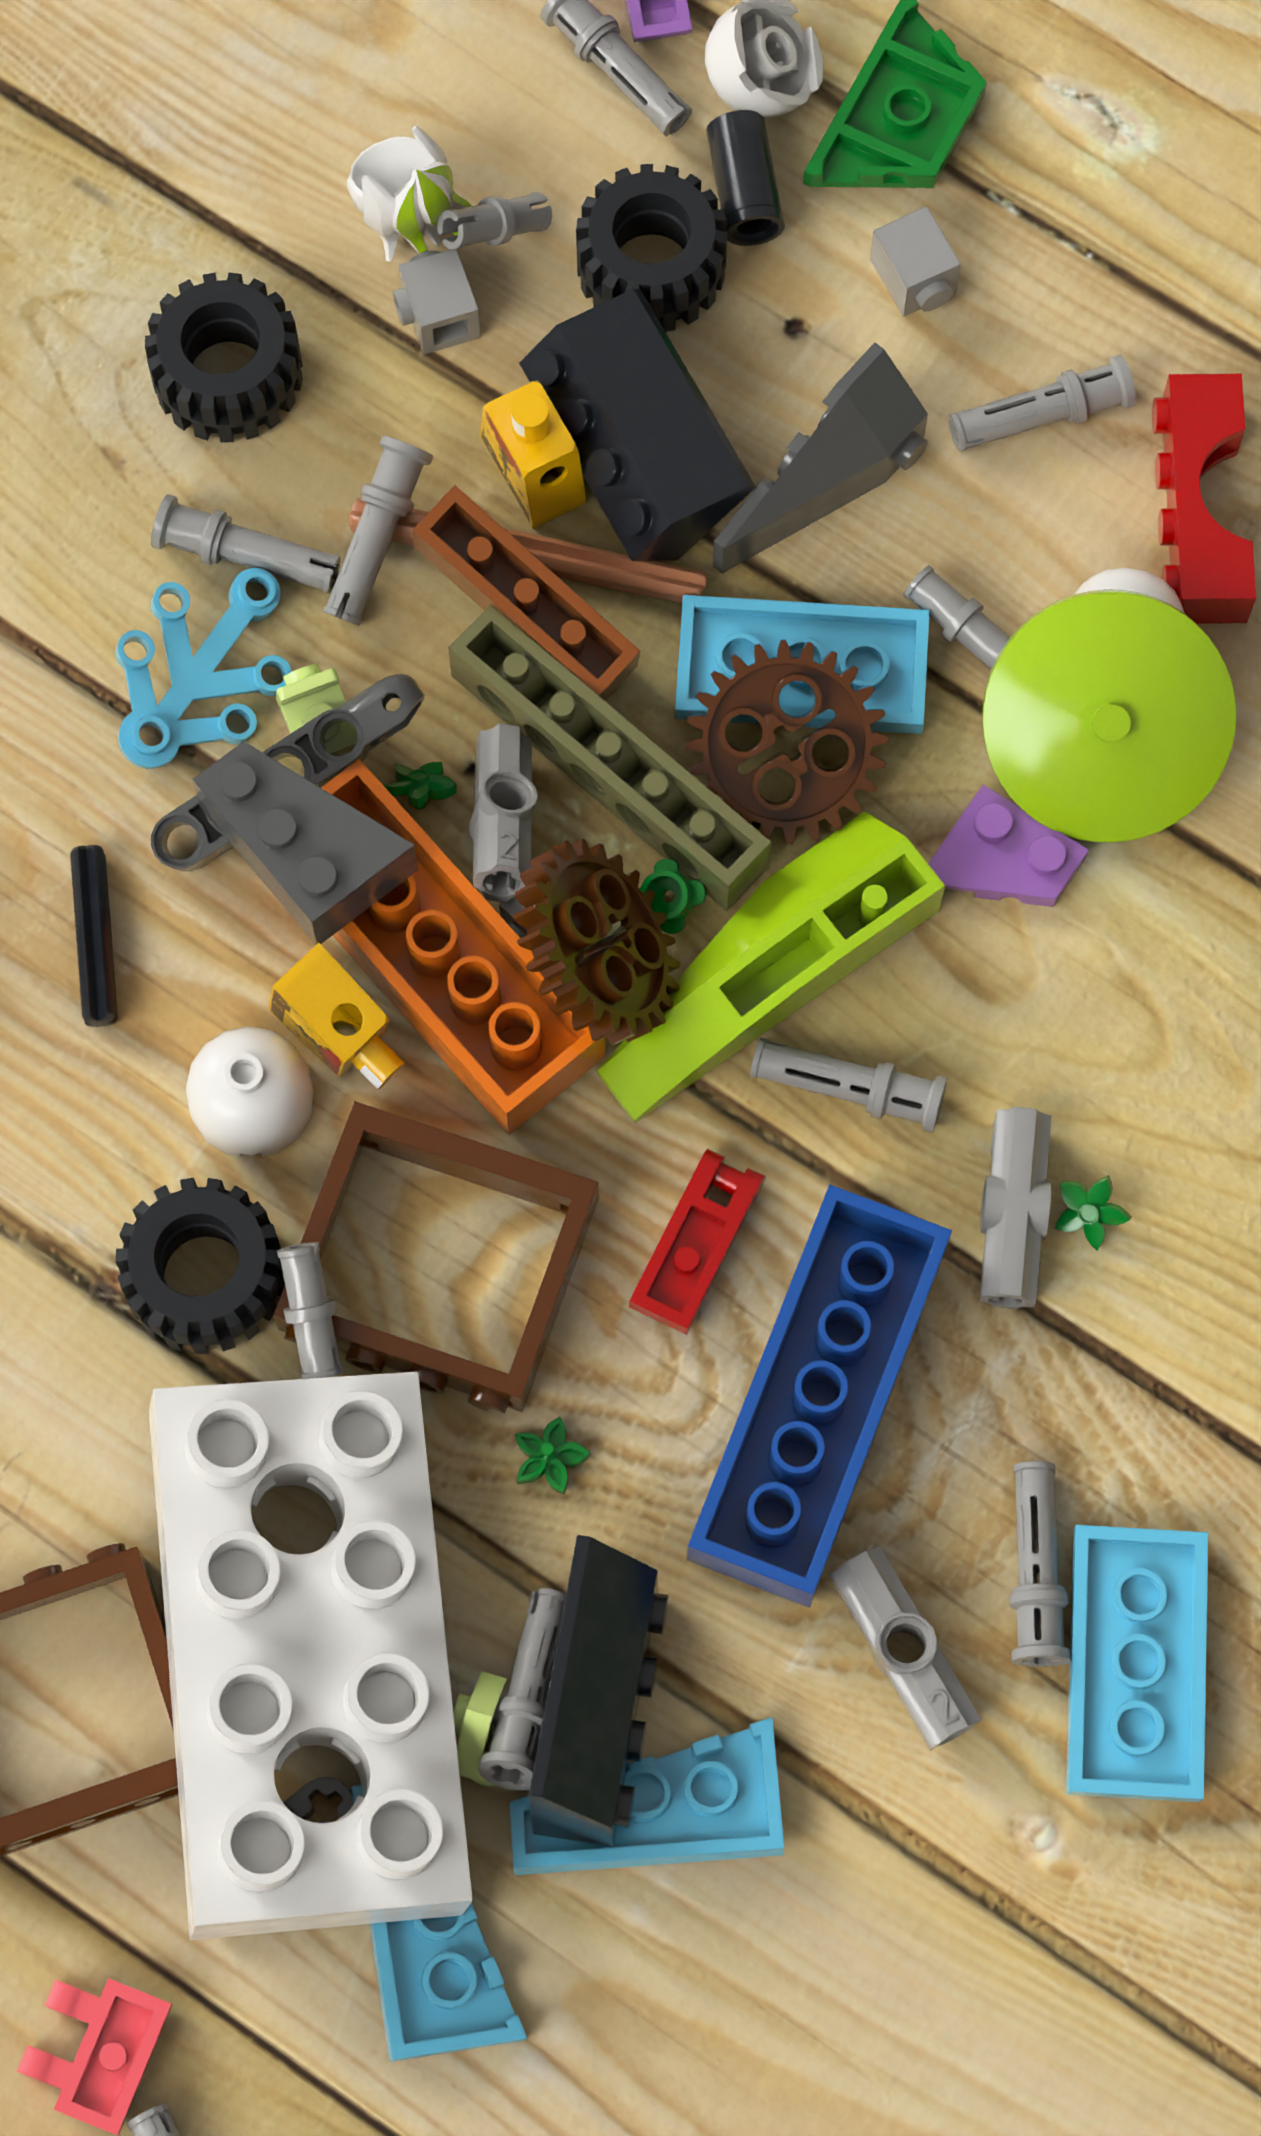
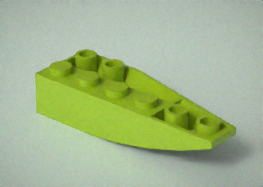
M864 811L844 825L843 828L835 831L764 880L676 980L680 988L669 995L674 1004L671 1009L663 1012L666 1022L653 1028L652 1032L631 1042L624 1040L597 1070L598 1076L633 1122H638L939 912L945 889L944 883L906 836Z

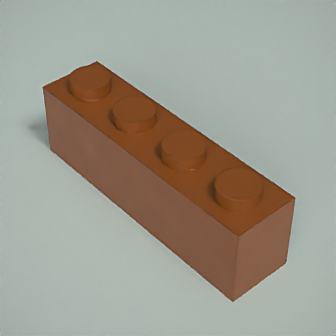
M456 485L443 496L412 530L413 547L484 611L490 605L495 607L604 701L612 695L638 666L641 651Z

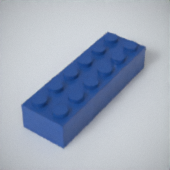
M829 1184L687 1546V1561L810 1608L944 1258L952 1230Z

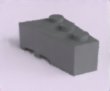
M244 741L192 779L202 810L315 945L325 942L418 871L415 845Z

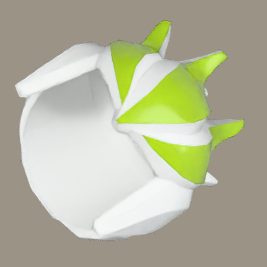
M417 125L412 128L415 139L411 137H393L375 143L361 152L352 164L351 172L347 179V189L355 207L363 213L366 225L376 231L382 238L385 257L388 262L392 261L400 234L412 245L418 254L426 252L428 250L424 241V235L435 245L441 243L436 230L441 213L450 209L457 210L471 207L467 200L457 195L453 190V175L449 165H447L444 151Z

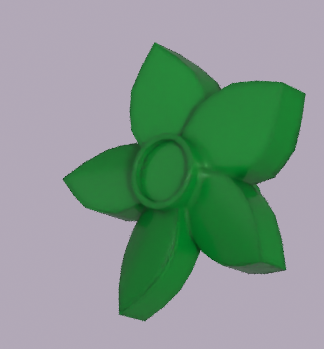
M442 762L427 763L415 770L396 763L395 776L397 781L383 785L392 796L408 794L409 805L416 809H424L429 798L432 800H443L457 794V784L449 777L443 775Z
M1109 1175L1095 1181L1089 1191L1085 1185L1077 1181L1062 1180L1060 1183L1061 1196L1068 1208L1062 1212L1054 1229L1073 1232L1083 1226L1086 1239L1096 1251H1098L1106 1236L1105 1224L1120 1225L1130 1221L1132 1218L1121 1206L1107 1203L1113 1191Z
M560 1416L547 1424L543 1431V1440L532 1433H516L515 1438L519 1449L526 1456L530 1457L519 1469L516 1480L517 1484L534 1482L545 1473L549 1486L556 1492L565 1495L568 1485L566 1468L580 1466L591 1456V1452L578 1443L566 1442L567 1433Z

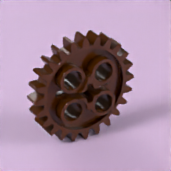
M783 639L779 642L777 657L768 658L765 650L758 643L754 645L755 663L747 666L739 656L734 654L731 656V661L736 674L728 678L715 670L711 673L712 679L718 686L719 691L716 695L707 692H697L696 698L708 708L706 715L688 716L687 723L703 731L702 737L685 742V749L703 753V760L692 765L689 768V773L698 776L708 774L710 781L705 786L715 795L719 794L723 801L733 810L740 813V816L751 824L753 821L760 823V833L767 839L771 836L774 827H782L787 844H793L796 827L805 826L808 834L815 841L819 839L818 821L826 818L833 827L840 830L843 828L838 813L841 807L845 806L858 814L863 811L854 794L857 789L876 793L877 786L865 774L867 769L886 768L887 763L878 756L871 754L873 746L889 742V736L871 731L870 724L884 717L885 712L883 709L875 708L865 710L863 703L870 698L875 690L871 685L856 690L850 686L859 670L856 666L853 665L837 674L833 671L837 660V653L832 650L820 663L813 661L814 650L813 643L806 642L799 657H791L786 639ZM792 681H803L809 684L815 694L812 708L801 716H791L785 713L779 705L781 689ZM831 709L835 712V718L798 740L797 747L800 753L795 757L789 758L784 751L778 752L749 773H739L738 766L742 762L766 750L776 742L773 731L777 727L784 725L787 731L794 732L825 710ZM740 714L754 717L761 725L759 741L748 749L733 747L725 736V728L728 722ZM827 734L841 737L847 745V756L844 762L839 767L833 769L819 767L812 758V748L815 742ZM782 768L793 776L794 789L786 800L771 802L760 794L758 782L767 770Z
M580 839L573 844H570L568 840L529 861L531 868L520 874L525 887L514 892V897L525 909L514 914L513 919L527 929V935L518 939L517 942L519 946L532 951L534 959L526 965L527 971L540 972L544 978L539 988L540 994L545 995L553 992L557 997L555 1013L559 1016L567 1011H571L572 1025L576 1032L588 1026L593 1041L607 1037L611 1045L624 1040L631 1042L652 1032L653 1028L664 1024L666 1020L663 1012L671 1009L674 1004L669 995L680 988L679 984L668 973L680 968V963L667 954V947L675 944L676 941L674 937L662 933L660 925L666 921V913L654 912L650 906L654 900V891L649 890L642 893L638 888L640 873L635 870L626 875L623 872V859L620 854L607 859L603 844L599 843L589 848L585 839ZM618 921L621 922L620 927L612 935L600 940L612 930V924ZM596 943L584 953V959L575 962V957L585 947Z

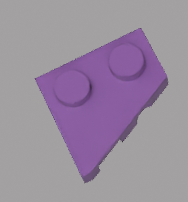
M982 785L928 865L944 883L945 889L975 892L974 898L999 901L1010 897L1020 900L1023 904L1054 907L1087 858L1089 849L1065 834L1047 828L1034 820L1013 802L987 786Z

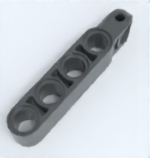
M406 674L387 676L338 708L321 713L262 753L277 762L285 757L300 759L304 766V778L321 788L358 758L363 761L371 749L407 727L421 706L425 695L411 676ZM398 698L401 700L400 707L397 710H386V705L391 699ZM337 723L351 724L357 732V743L354 749L343 756L329 754L324 745V737L327 730ZM197 795L162 817L155 824L151 834V847L155 857L162 864L178 871L192 872L202 868L233 847L202 810ZM182 825H190L198 835L197 849L190 857L176 860L168 850V837L175 828Z

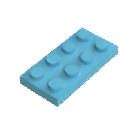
M683 595L675 719H688V716L706 715L708 708L701 704L696 698V694L698 691L713 695L717 694L719 688L711 676L714 670L728 678L736 674L732 666V655L736 654L749 666L755 663V644L759 643L765 650L768 658L777 657L780 640L786 639L791 657H799L806 642L813 643L814 650L813 661L820 663L833 650L837 653V660L833 670L837 674L853 665L859 669L850 686L854 690L864 686H873L874 693L863 703L865 710L875 708L883 709L885 712L884 717L870 724L871 731L922 734L925 711L929 610ZM792 681L781 689L779 694L780 708L791 716H801L812 708L815 694L809 684L803 681ZM831 709L825 710L802 727L821 728L835 718V712ZM743 714L735 716L729 721L760 724L754 717Z
M1075 1525L1073 1529L1071 1662L1069 1663L1066 1795L1201 1802L1204 1799L1208 1532Z

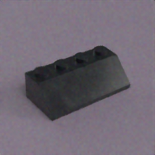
M641 289L629 290L556 325L519 363L529 382L539 381L573 438L579 451L582 475L632 561H678L756 488Z
M577 1535L528 1796L533 1834L613 1847L617 1826L629 1828L635 1787L624 1785L628 1760L640 1762L642 1758L647 1722L636 1720L640 1696L652 1698L658 1658L647 1656L651 1633L663 1635L669 1595L658 1593V1570L589 1536Z

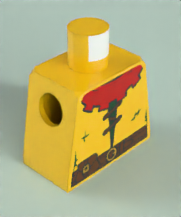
M532 381L487 403L483 407L480 437L532 529L586 504L579 451L539 381ZM547 471L548 475L557 477L556 480L550 483H540L541 477Z
M320 943L315 945L272 986L268 1010L338 1077L344 1075L354 1065L379 1090L404 1066L405 1062L381 1039L385 1035L390 1021L387 1015ZM347 1023L352 1025L357 1032L353 1035L345 1036L339 1034L333 1025Z

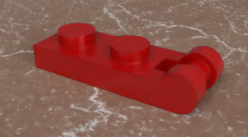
M708 1148L696 1167L629 1300V1308L688 1335L766 1178L765 1175L750 1168H747L744 1173L725 1164V1156ZM713 1186L733 1195L727 1208L706 1198Z

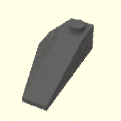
M873 343L822 401L828 409L822 416L814 433L811 436H804L798 432L787 446L788 452L778 468L779 478L775 482L769 478L759 482L714 540L713 567L718 571L724 573L877 488L884 484L899 467L908 470L920 458L928 443L924 439L928 413L887 352L877 343Z

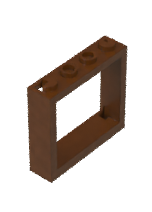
M354 1101L300 1243L319 1242L320 1260L363 1147L564 1213L566 1216L509 1374L333 1315L331 1317L338 1350L347 1353L345 1360L360 1369L373 1373H382L384 1366L401 1372H418L419 1385L422 1390L443 1394L445 1387L469 1394L468 1402L484 1411L490 1408L505 1413L506 1409L510 1408L523 1413L599 1200V1182ZM284 1286L273 1316L278 1329L286 1332L284 1339L297 1343L293 1324H287L285 1320L284 1309L289 1307L286 1286Z
M123 1543L101 1547L87 1555L88 1563L65 1571L62 1570L61 1565L42 1567L24 1575V1585L0 1592V1620L126 1578L173 1728L165 1621L145 1558L137 1546L126 1550ZM176 1758L0 1818V1857L179 1796Z

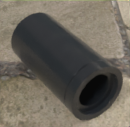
M737 110L722 114L708 124L706 132L720 208L724 210L727 220V240L739 246H752L769 242L777 238L784 231L785 224L764 117L750 110Z

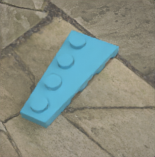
M772 1717L750 1724L749 1729L719 1738V1735H715L692 1743L690 1748L654 1759V1756L641 1759L640 1762L629 1763L624 1785L635 1787L632 1816L629 1828L617 1826L613 1847L533 1834L529 1796L509 1802L514 1875L784 1855Z
M362 1785L352 1786L350 1789L353 1805L357 1796H362ZM472 1903L461 1916L369 1924L390 2062L520 2042L527 2039L518 2015H515L504 1989V1980L494 1956L491 1957L476 1921L477 1915Z

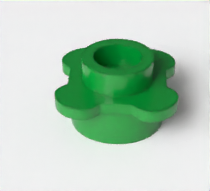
M672 859L658 861L654 865V872L646 877L639 888L642 893L649 890L654 891V900L650 906L654 912L666 913L667 919L660 927L663 932L668 934L681 932L686 925V916L694 906L703 904L707 895L704 884L698 880L688 879L680 872L679 864ZM671 890L674 892L675 898L672 902L668 903L664 896L667 891Z

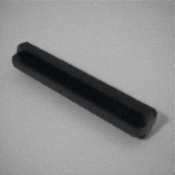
M99 845L77 846L72 849L70 859L82 1018L85 1024L90 1027L110 1026L116 1023L118 1011L106 855L103 848Z

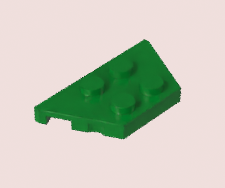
M899 0L804 170L803 184L810 187L934 188L985 95L987 82L970 62L958 56L955 44L943 30L940 29L936 32L918 12L919 3L917 0Z

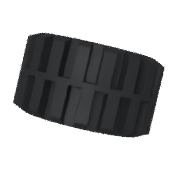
M640 164V173L631 174L628 167L615 172V182L613 184L603 179L595 186V198L586 197L581 206V218H577L578 277H581V289L586 299L593 297V307H596L629 290L641 289L665 332L676 330V321L679 319H683L687 325L699 318V307L709 310L716 300V290L722 289L725 280L727 220L724 210H718V198L711 189L701 192V180L690 174L686 179H682L679 177V168L666 165L664 172H654L653 164ZM660 235L675 241L682 247L683 251L668 261L649 264L628 257L620 248L638 236Z
M229 272L227 280H217L216 273L203 274L204 283L194 286L189 279L179 284L180 295L176 298L167 293L159 302L162 314L152 313L149 319L148 328L150 335L145 336V351L154 391L157 393L159 404L165 414L172 413L174 424L183 431L193 425L195 437L208 441L211 433H217L221 443L234 442L233 434L244 432L248 440L259 436L258 427L265 424L269 429H272L281 422L279 410L290 412L296 403L294 391H301L303 381L301 368L303 364L295 320L291 311H286L284 300L276 291L267 295L265 283L254 278L249 285L243 284L242 274ZM222 342L242 343L256 351L255 356L248 364L230 373H208L193 365L201 352L212 345Z
M194 1178L181 1179L182 1190L170 1194L167 1185H164L154 1190L157 1198L155 1203L148 1206L141 1200L133 1209L137 1220L133 1225L125 1222L119 1234L123 1242V1248L116 1249L115 1263L120 1271V1275L117 1277L136 1319L142 1322L145 1330L155 1339L161 1336L165 1339L168 1347L179 1351L182 1350L184 1345L192 1346L195 1354H209V1345L220 1344L224 1352L236 1348L234 1338L245 1334L248 1340L257 1335L260 1332L257 1323L262 1317L268 1321L273 1317L276 1309L274 1300L276 1296H281L285 1286L281 1261L277 1254V1250L281 1249L274 1225L269 1221L267 1212L258 1201L254 1204L250 1202L246 1191L236 1185L231 1192L225 1190L222 1180L208 1178L206 1187H197ZM199 1237H215L232 1244L238 1251L239 1262L234 1275L221 1289L204 1296H187L172 1290L166 1284L164 1279L166 1265L171 1255L182 1244Z

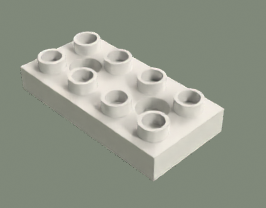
M418 1372L153 1389L149 1408V1422L190 1940L463 1915L473 1900ZM286 1485L305 1487L319 1494L329 1504L335 1515L337 1532L333 1531L327 1543L318 1551L308 1554L285 1553L274 1548L265 1538L260 1536L253 1523L251 1507L256 1508L263 1495L273 1488ZM320 1745L332 1748L343 1754L357 1770L362 1785V1796L358 1795L352 1808L335 1822L315 1823L304 1820L292 1813L278 1795L274 1781V1770L279 1772L287 1757L300 1747Z

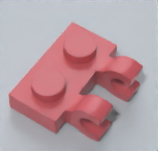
M110 1978L106 1982L101 1997L55 1980L45 2006L88 2023L86 2033L73 2063L28 2045L17 2072L61 2089L53 2110L119 2136L173 2004Z

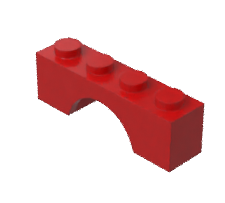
M1242 373L1169 374L1163 397H1154L1152 406L1153 433L1163 434L1164 453H1157L1155 482L1157 490H1166L1167 509H1160L1158 537L1160 546H1169L1170 565H1163L1161 579L1176 592L1184 613L1197 624L1247 623L1256 600L1253 541L1239 537L1218 524L1208 512L1200 491V480L1211 468L1237 456L1246 429Z

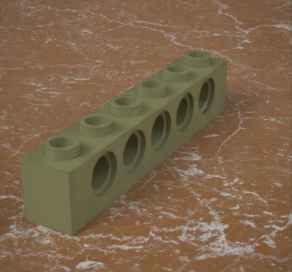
M490 605L448 647L451 676L504 722L509 725L520 726L521 732L526 737L532 739V746L665 859L675 860L679 864L680 872L688 879L702 882L706 888L707 895L723 909L728 911L769 868L771 841L495 607Z

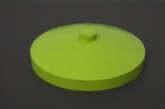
M1114 589L1087 591L1063 598L1041 609L1023 623L1006 642L996 658L986 684L982 711L983 734L989 759L1001 785L1015 803L1034 820L1051 830L1079 840L1109 843L1130 841L1160 832L1175 824L1196 808L1212 790L1226 766L1233 746L1236 730L1235 694L1227 666L1208 635L1185 613L1167 602L1139 592Z

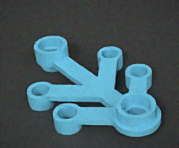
M250 568L237 575L228 594L230 607L193 657L185 619L190 606L188 591L185 587L175 582L164 583L156 589L151 600V610L154 616L160 620L171 680V688L158 705L148 668L155 653L153 640L148 634L139 630L128 631L119 639L115 656L117 662L125 671L132 712L125 717L120 726L118 742L123 755L132 764L145 769L160 768L168 764L175 757L180 746L222 740L237 745L250 739L256 729L257 719L252 709L244 704L235 703L227 706L222 711L220 717L179 720V718L192 701L260 692L266 696H276V690L286 686L283 677L292 672L291 667L285 659L276 655L263 657L253 667L214 672L249 622L262 621L268 618L275 610L280 599V587L276 578L271 573L260 568ZM252 582L263 585L266 589L267 597L261 601L251 599L246 593V585ZM165 594H173L180 599L181 609L176 612H168L160 605L159 598ZM129 642H138L145 648L146 657L142 660H132L126 656L124 646ZM268 666L277 668L281 672L282 683L278 685L267 684L261 676V670ZM233 714L242 716L247 722V731L241 734L233 733L226 725V718ZM147 726L154 727L160 732L162 741L155 746L146 745L140 739L139 731Z

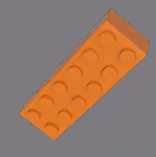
M358 758L321 788L415 845L418 871L332 936L503 1130L510 1135L606 1057V1037L593 1041L588 1026L577 1032L573 1029L571 1011H567L559 1016L555 1013L557 997L553 992L541 995L539 988L544 980L540 972L527 971L526 965L534 959L532 951L518 945L517 940L520 937Z

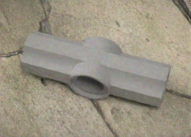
M498 723L489 730L480 731L476 740L474 811L468 829L470 837L474 841L473 887L479 889L487 900L507 903L514 897V892L525 887L520 874L531 868L529 862L531 860V815L538 795L536 787L531 782L532 739L526 737L521 732L520 726Z
M1013 1107L1011 1109L997 1110L993 1123L990 1176L985 1178L980 1218V1233L985 1234L979 1301L999 1308L1018 1309L1034 1307L1039 1290L1041 1240L1046 1239L1051 1204V1183L1046 1182L1052 1115L1044 1114L1033 1108Z
M880 1545L862 1552L831 1572L829 1576L873 1651L877 1668L884 1676L889 1678L930 1751L946 1744L980 1723L981 1718L937 1645V1637L933 1627L919 1614ZM899 1632L910 1633L920 1641L923 1655L915 1662L901 1663L889 1654L887 1639Z

